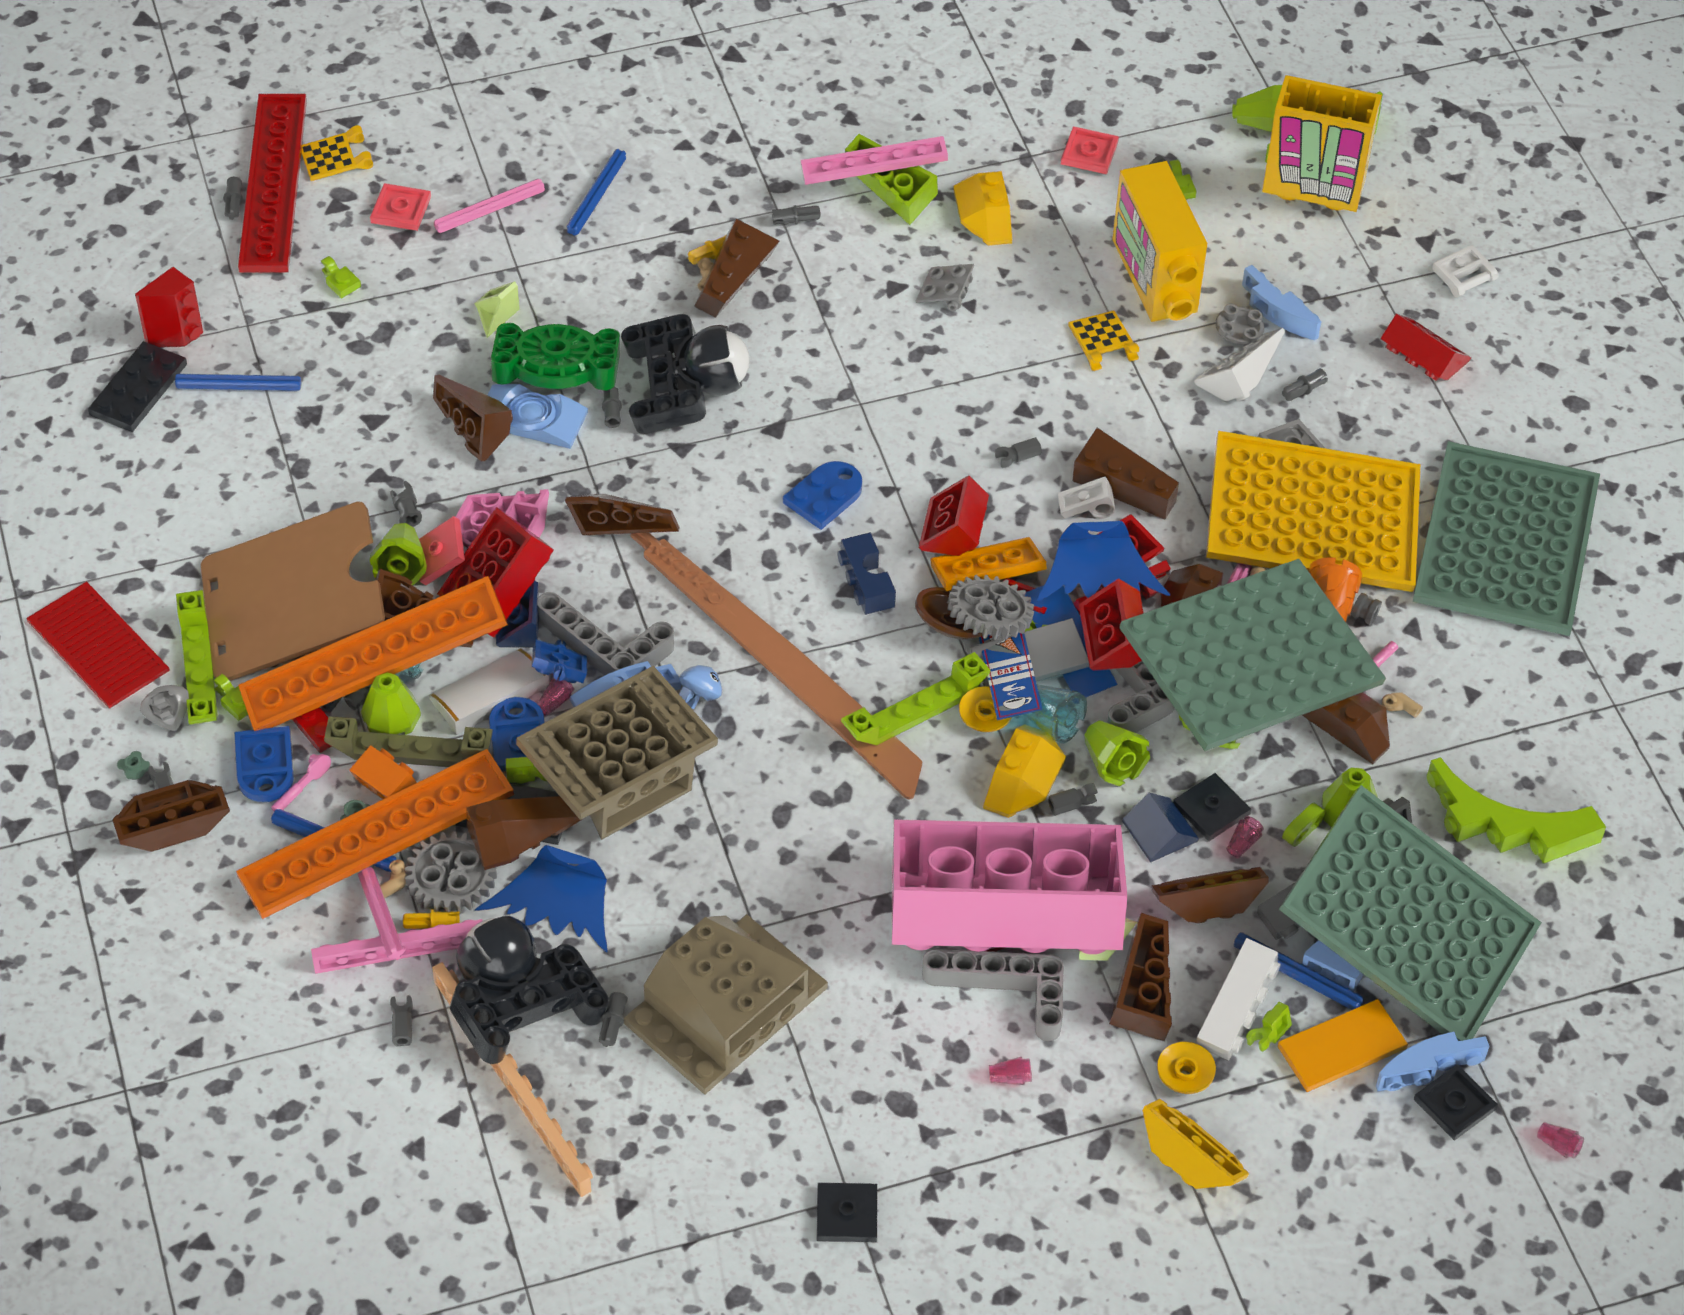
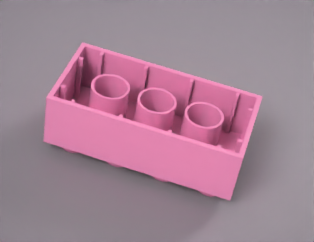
M894 820L892 945H906L915 950H927L933 946H963L968 950L976 952L986 951L991 947L1021 948L1030 953H1041L1049 948L1078 949L1086 954H1100L1106 950H1123L1127 886L1121 825Z

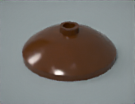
M932 587L922 590L917 595L915 608L919 616L936 632L956 639H974L983 636L980 632L973 635V629L971 628L964 630V623L956 624L957 618L950 617L951 611L947 609L949 604L947 602L951 591H946L943 587Z

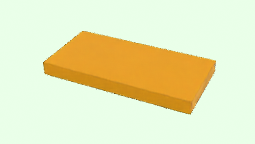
M1030 537L975 548L973 551H967L960 556L943 555L930 559L931 567L946 591H951L952 586H957L958 581L964 582L965 577L973 580L974 575L979 576L980 579H984V576L988 575L990 580H994L998 576L999 580L1047 570L1046 560Z
M1377 999L1278 1042L1277 1047L1306 1092H1309L1406 1050L1408 1043Z

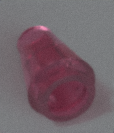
M559 677L557 680L551 679L537 703L542 709L543 715L548 716L570 699L571 693L574 691L571 683L564 680L558 681Z
M1250 816L1239 820L1226 848L1227 852L1236 858H1240L1242 854L1262 837V831L1264 830L1262 824Z
M1021 1056L996 1063L995 1065H989L991 1083L1025 1085V1082H1032L1030 1058L1023 1059Z
M1546 1122L1541 1125L1537 1134V1138L1541 1139L1565 1158H1576L1584 1143V1137L1580 1136L1578 1131Z

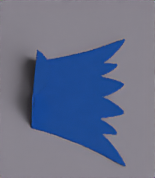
M1122 521L1072 523L1061 535L1051 572L1037 601L1048 597L1063 585L1065 587V594H1069L1078 583L1085 596L1089 598L1097 592L1101 584L1106 587L1117 579L1124 581L1139 591L1140 582L1154 591L1168 596L1170 594L1144 563L1129 536L1126 525ZM1088 531L1103 532L1097 535H1092Z
M545 845L539 851L537 858L516 879L475 909L488 910L511 904L507 914H513L527 907L525 916L526 926L533 925L549 916L551 929L555 935H558L572 922L578 937L582 936L586 928L595 942L605 952H608L604 927V896L607 879L598 863L584 856Z

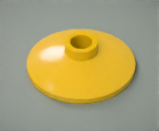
M987 686L977 687L968 691L962 697L959 704L961 719L966 725L977 731L993 732L1000 730L1012 719L1010 717L997 720L991 690Z
M1177 1042L1169 1045L1162 1051L1158 1059L1157 1071L1161 1081L1171 1090L1182 1094H1195L1205 1090L1213 1082L1216 1064L1209 1051L1201 1045L1192 1042ZM1181 1071H1188L1190 1074H1183Z

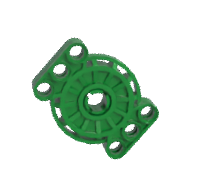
M514 323L500 324L497 327L491 354L492 381L504 385L518 378L527 384L548 389L576 387L589 381L598 390H610L616 383L620 358V334L615 329L606 328L593 335L584 329L563 324H547L523 332Z

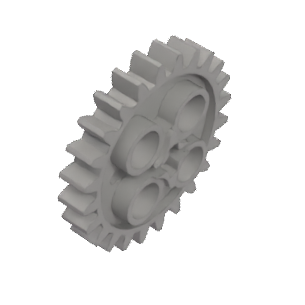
M974 575L973 580L965 577L964 582L958 581L957 586H952L947 609L951 611L950 617L957 618L956 624L964 623L963 629H973V635L980 632L983 634V638L986 639L988 635H992L994 640H997L998 635H1001L1007 640L1009 634L1016 638L1018 632L1024 634L1025 629L1030 628L1034 615V604L1030 603L1031 597H1025V590L1017 591V584L1008 585L1009 580L999 582L998 576L994 580H990L988 575H985L984 579Z
M453 831L451 837L447 838L445 833L442 832L441 839L437 840L435 837L430 836V844L421 841V850H412L413 857L407 858L408 866L405 867V873L407 874L405 877L406 886L409 888L410 896L415 895L416 903L423 901L424 909L426 910L433 905L435 912H439L441 908H445V912H451V908H455L461 914V907L466 906L467 909L472 910V902L481 905V896L489 897V888H495L494 879H497V868L484 870L472 839L468 840L467 833H464L461 838H457L456 832Z

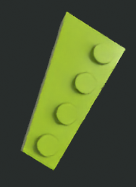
M858 134L845 148V153L881 147V145ZM920 166L856 176L909 225L913 223L938 194L937 175Z

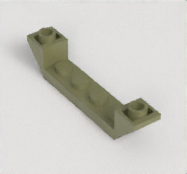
M329 716L324 741L354 760H358L371 745L379 751L382 748L388 751L395 758L393 761L396 763L403 762L414 765L450 767L485 749L490 751L493 730L465 727L463 739L358 731L356 718Z

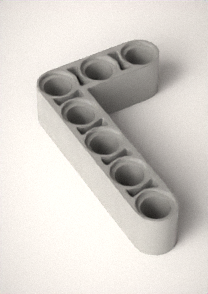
M546 592L538 597L539 622L562 642L564 640L566 645L573 651L586 655L587 662L604 676L619 669L646 661L655 667L674 651V630L671 624L667 622L653 624L625 647H622L556 593Z
M1143 661L1131 668L1116 669L1136 694L1113 705L1108 711L1107 723L1136 733L1173 712L1174 706Z
M931 949L924 954L922 978L927 984L932 986L1036 991V1035L1043 1041H1053L1060 1036L1063 1018L1064 966L1061 959L1057 956ZM1049 1021V1022H1052L1053 1024H1046V1023H1044V1022Z

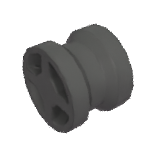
M1361 593L1353 606L1351 617H1360L1365 620V623L1372 625L1379 613L1382 601L1378 599L1371 600L1367 594Z

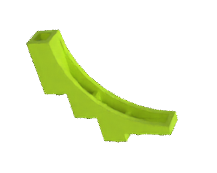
M1441 757L1430 762L1427 781L1430 787L1435 788L1440 796L1443 807L1447 809L1444 825L1447 832L1452 833L1457 842L1487 832L1489 841L1495 844L1500 853L1530 843L1532 852L1538 855L1544 864L1596 845L1602 841L1606 826L1592 806L1574 811L1554 813L1527 811L1510 807L1487 798L1469 787L1451 771Z

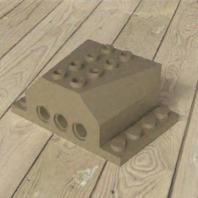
M653 665L517 737L516 745L580 820L587 816L591 817L601 840L690 792L692 790L695 757L717 746L718 738Z
M746 914L736 923L726 915L705 917L663 952L644 983V1001L624 1017V1024L706 1095L828 988V982L749 915Z

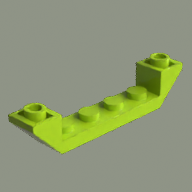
M203 590L177 593V612L182 635L186 686L189 694V699L186 700L188 722L190 725L217 721L218 711Z
M973 652L953 662L951 676L872 716L863 707L843 717L841 722L857 741L879 745L960 704L962 697L968 691L977 688L990 674V669Z

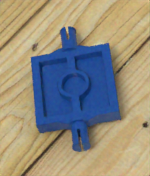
M536 639L532 649V667L541 674H554L555 680L559 677L558 681L584 683L587 675V656L567 649L564 640L562 644L561 640H557L555 644H550Z

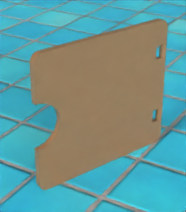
M363 502L348 504L213 553L202 560L201 574L213 675L215 678L221 674L225 675L229 681L241 678L319 650L385 621L381 588L378 580L359 582L351 578L349 573L350 564L354 556L365 546L373 543L369 512ZM218 581V589L211 592L210 583ZM225 645L226 653L219 655L218 646Z

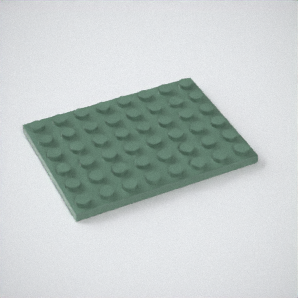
M1448 441L1413 602L1570 636L1600 473Z
M1300 559L1123 620L1119 627L1204 751L1383 685L1386 680L1382 671Z
M1362 785L1356 789L1279 907L1281 912L1441 1034L1455 1032L1458 1041L1474 1038L1542 923Z

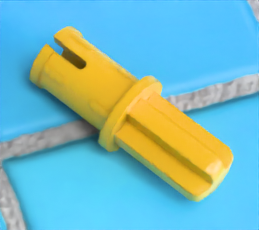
M726 235L714 241L708 240L705 242V245L689 251V262L696 265L703 258L716 259Z
M431 909V913H405L403 915V927L405 929H428L437 925L460 923L459 911L434 912V909Z

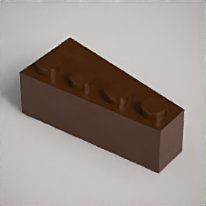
M736 218L726 235L694 307L716 318L772 255L780 241Z
M1098 427L1074 461L1073 482L1082 485L1106 477L1112 487L1114 499L1157 517L1166 519L1176 503L1178 481Z
M1144 913L1140 914L1132 934L1109 1022L1110 1025L1161 1041H1165L1172 1026V1016H1170L1171 993L1169 992L1170 967L1168 964L1169 926L1167 920Z

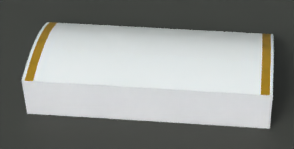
M520 648L429 695V699L455 734L458 735L464 732L465 727H473L489 719L492 709L498 703L512 697L529 698L550 687L549 675L536 671L532 667V655L525 649Z

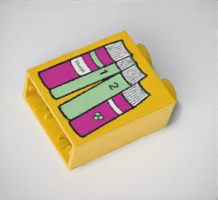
M1285 75L1275 108L1262 192L1277 195L1284 200L1297 199L1324 205L1331 210L1344 209L1357 212L1366 180L1382 95Z
M1167 161L1120 170L1112 240L1150 321L1154 322L1168 318L1176 321L1185 319L1192 313L1198 312L1208 243Z

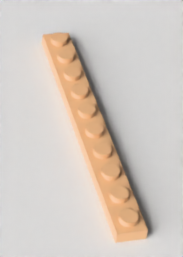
M443 962L432 967L434 983L450 1005L455 988L460 982L452 969L448 971ZM510 1053L505 1054L500 1063L490 1064L580 1197L590 1193V1179L593 1178L591 1170L585 1162L582 1164L576 1157L578 1156L572 1142L564 1140L557 1120L548 1117L545 1103L540 1097L535 1098L531 1092L532 1086L525 1075L520 1076L516 1070L518 1067L513 1056Z

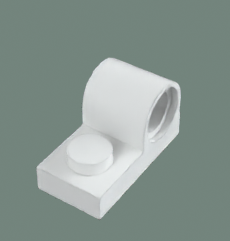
M1106 477L1058 493L1060 513L1064 519L1088 510L1096 518H1107L1115 512L1112 487Z

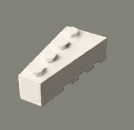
M1246 938L1197 1036L1198 1045L1228 1061L1233 1053L1238 1054L1244 1041L1242 1035L1246 1028H1251L1256 1017L1255 1011L1259 1004L1264 1002L1268 993V987L1279 971L1281 964L1278 963L1277 951Z

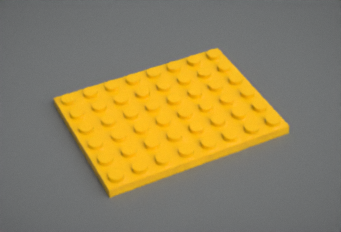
M1218 431L1206 558L1265 568H1274L1300 559L1308 572L1310 564L1317 559L1336 558L1335 564L1342 565L1344 559L1360 568L1362 572L1361 584L1413 592L1416 586L1421 464Z

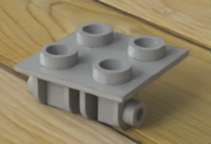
M959 264L931 267L918 294L916 303L946 301L948 309L956 311L961 307L962 299L965 298L969 284L973 280L971 272L975 265Z

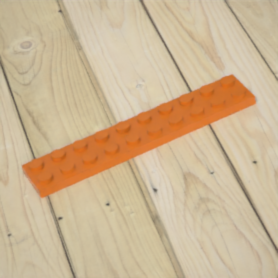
M486 576L250 679L238 686L253 730L273 728L371 685L378 675L387 672L391 674L399 673L508 624L491 580Z
M485 749L237 870V877L259 915L264 919L467 819L466 807L492 800L507 799L514 795V791L488 749Z

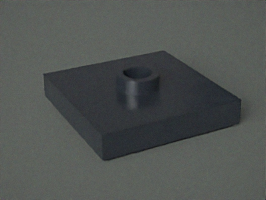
M1216 773L1173 800L1181 814L1208 841H1211L1251 814V808Z
M1458 1064L1414 1096V1101L1454 1141L1497 1110L1498 1104Z
M818 1183L817 1241L877 1242V1184Z

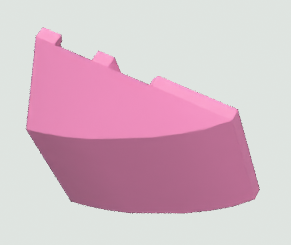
M540 490L539 494H525L524 491H517L516 495L501 496L500 493L468 495L456 515L461 524L463 546L468 548L496 507L540 538L545 528L549 490Z

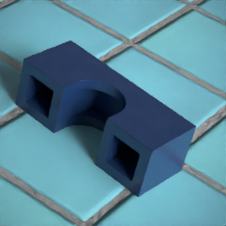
M871 532L841 539V550L837 551L840 565L846 568L845 573L848 585H853L856 604L862 606L865 615L895 608L896 590L888 571L878 574L868 572L869 570L877 569L879 566V550Z

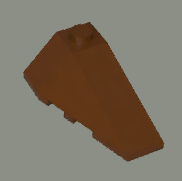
M434 375V401L444 416L453 420L455 424L454 431L457 435H463L467 441L465 443L467 450L481 462L486 461L510 434V425L513 420L512 410L497 399L444 376Z
M608 494L576 495L566 497L565 499L582 535L679 532L680 529L672 510Z
M1202 564L1173 570L1164 585L1170 596L1161 595V607L1214 589L1219 585L1221 586L1224 573Z
M382 569L377 573L375 580H378L380 583L385 621L434 600V595L428 591L423 593L411 585L412 581L404 576ZM474 640L460 646L471 648Z
M560 796L492 800L466 807L467 829L484 870L514 862L519 859V855L529 848L532 850L537 848L544 839L551 835L556 836L581 821Z

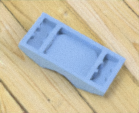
M521 384L492 385L488 396L499 400L512 410L513 420L510 425V434L571 449L588 413V408L561 394L543 395L535 393Z

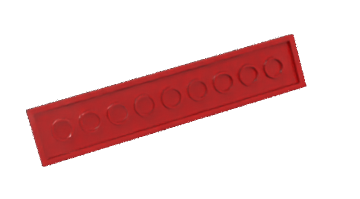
M258 94L238 262L239 273L289 272L307 105L306 94Z

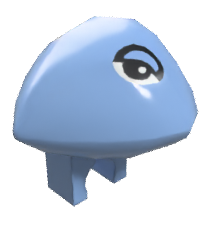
M697 665L681 673L680 682L683 688L679 695L692 709L695 708L701 696L706 701H712L722 695L719 676L712 667Z

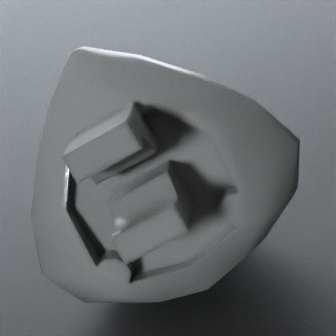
M177 685L157 687L143 699L140 712L154 724L176 731L182 723L187 710L186 700L189 699L188 691L184 687Z

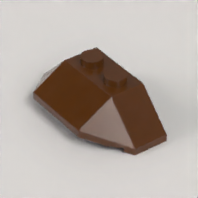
M1363 692L1302 715L1372 765L1390 747L1386 708Z
M186 780L134 796L112 821L121 845L153 852L207 835L230 812L222 786H211L202 782Z
M1254 867L1251 869L1230 870L1177 879L1152 885L1151 887L1159 902L1187 922L1204 923L1207 919L1218 917L1228 919L1232 918L1235 914L1244 913L1269 883V877L1261 867Z

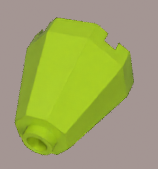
M1273 85L1237 99V103L1232 106L1233 119H1237L1239 124L1272 132L1275 108L1282 85Z
M407 523L394 524L370 553L369 561L373 566L372 572L375 578L378 571L382 569L408 578L412 581L411 585L414 586L426 572L427 564L423 548L415 528Z
M387 672L376 676L362 707L361 715L369 732L400 734L404 732L407 735L413 732L421 712L412 692L398 675Z
M1100 720L1091 724L1084 734L1085 744L1096 770L1105 782L1121 786L1125 784L1124 779L1128 777L1131 780L1137 778L1150 759V752L1146 747H1149V741L1140 734Z
M1349 768L1323 792L1321 805L1326 810L1323 820L1332 827L1356 789L1361 785L1378 797L1371 776L1364 769Z

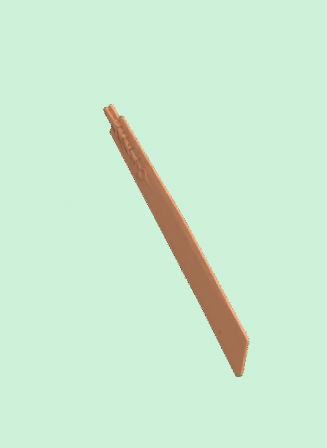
M650 533L630 534L631 538L645 549L644 558L839 734L903 797L909 800L914 798L922 768V760L895 736L879 745L857 741L841 722L843 717L863 708L856 700L796 646L665 539L658 541Z

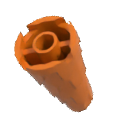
M1336 558L1317 559L1310 564L1309 573L1346 622L1347 616L1351 614L1355 594L1358 593L1361 585L1362 572L1358 566L1344 559L1342 565L1335 564Z

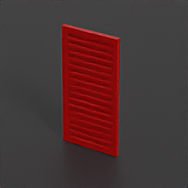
M87 581L26 618L27 622L109 709L170 671L165 662Z

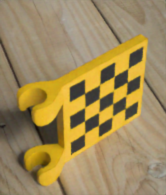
M356 125L345 133L302 145L301 153L311 181L356 168L370 169L373 167L369 151H364L354 158L349 142L362 143L365 138L362 134L361 126Z
M1115 311L1068 322V326L1084 351L1092 371L1102 369L1100 364L1102 353L1124 348L1129 361L1139 359L1137 355L1139 346L1133 342Z

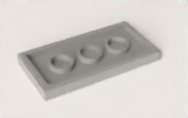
M1073 619L1050 624L1024 633L1036 682L1089 667L1088 657ZM1001 638L971 647V653L975 652L984 662L982 651L1005 639ZM988 677L982 681L983 686L990 687Z

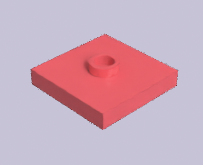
M1073 126L1061 158V165L1107 174L1118 145L1119 136Z
M384 183L370 216L371 223L418 231L431 199V191Z
M455 516L419 539L427 564L426 572L419 579L424 585L430 584L465 561L460 520Z

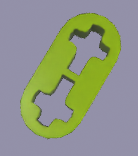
M1315 802L1311 803L1287 826L1282 839L1296 847L1319 826L1326 815V810Z

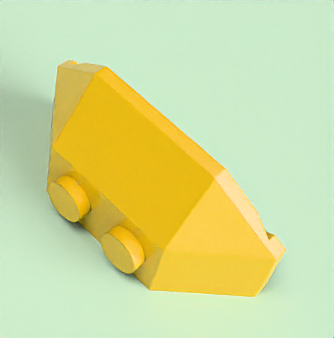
M1002 171L974 173L955 184L953 190L961 224L974 235L982 238L983 242L988 246L1012 244L1010 205Z
M1026 724L1015 729L995 768L983 809L1009 818L1016 815V812L1026 810L1046 800L1066 759L1065 754L1050 733Z
M1161 1099L1144 1106L1142 1111L1151 1151L1159 1157L1165 1166L1172 1168L1178 1173L1186 1184L1193 1186L1195 1189L1232 1186L1248 1177V1171L1243 1168L1238 1158L1191 1118L1177 1109L1168 1107V1104Z

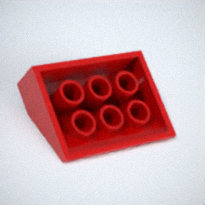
M496 507L464 553L465 561L453 569L437 595L443 596L488 576L507 620L513 609L518 606L526 590L534 582L537 574L549 561L554 549ZM502 628L492 631L488 635L494 638Z

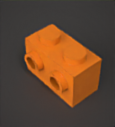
M371 745L349 769L360 784L381 799H385L417 783L412 776L414 771L403 762L398 765L393 761L395 758L383 748L379 751Z

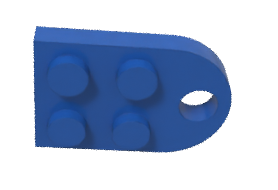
M832 461L824 463L783 496V504L822 530L860 497L862 492V476L854 466L846 462ZM847 474L850 475L851 478L841 479L839 476Z
M508 698L498 703L490 713L489 724L490 729L493 730L492 747L494 760L502 772H506L507 758L527 757L516 745L517 737L545 723L540 706L528 698ZM519 708L522 712L513 715L509 713V710Z
M290 726L265 728L258 731L234 732L237 780L241 792L247 798L257 802H271L279 799L292 786L294 780ZM264 784H271L273 786L268 791L259 790Z

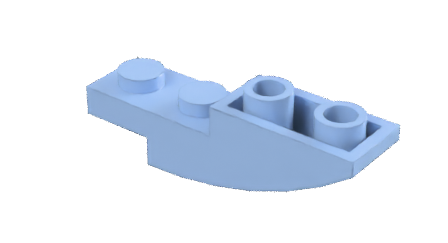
M1253 265L1244 269L1242 286L1251 294L1249 302L1251 307L1259 310L1267 320L1291 333L1311 340L1318 339L1321 321L1316 314L1312 313L1304 305L1300 298H1297L1291 291L1282 295L1281 291L1274 287L1266 279L1265 275L1259 272Z
M646 661L609 673L570 696V702L573 707H576L648 669L651 665ZM671 664L655 667L675 690L681 689L680 678Z
M1450 1032L1426 1039L1411 1046L1392 1059L1380 1071L1376 1084L1377 1092L1383 1090L1396 1091L1410 1085L1423 1086L1434 1080L1436 1070L1447 1071L1456 1064L1459 1066L1466 1064L1474 1066L1485 1061L1489 1049L1486 1036L1458 1041L1455 1032Z

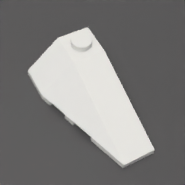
M1280 328L1264 333L1255 342L1242 347V351L1224 359L1225 363L1218 367L1212 366L1194 380L1195 384L1224 401L1232 399L1241 401L1249 397V392L1258 385L1285 333L1284 329Z

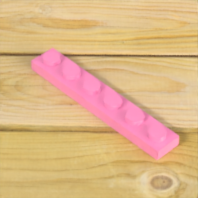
M940 136L801 160V167L805 185L948 161V153L944 137Z
M465 920L457 924L437 925L433 928L408 930L405 933H399L398 936L404 949L401 959L458 949L468 932L483 920ZM380 936L365 940H351L348 943L336 945L327 944L311 949L315 974L396 960L395 958H388Z

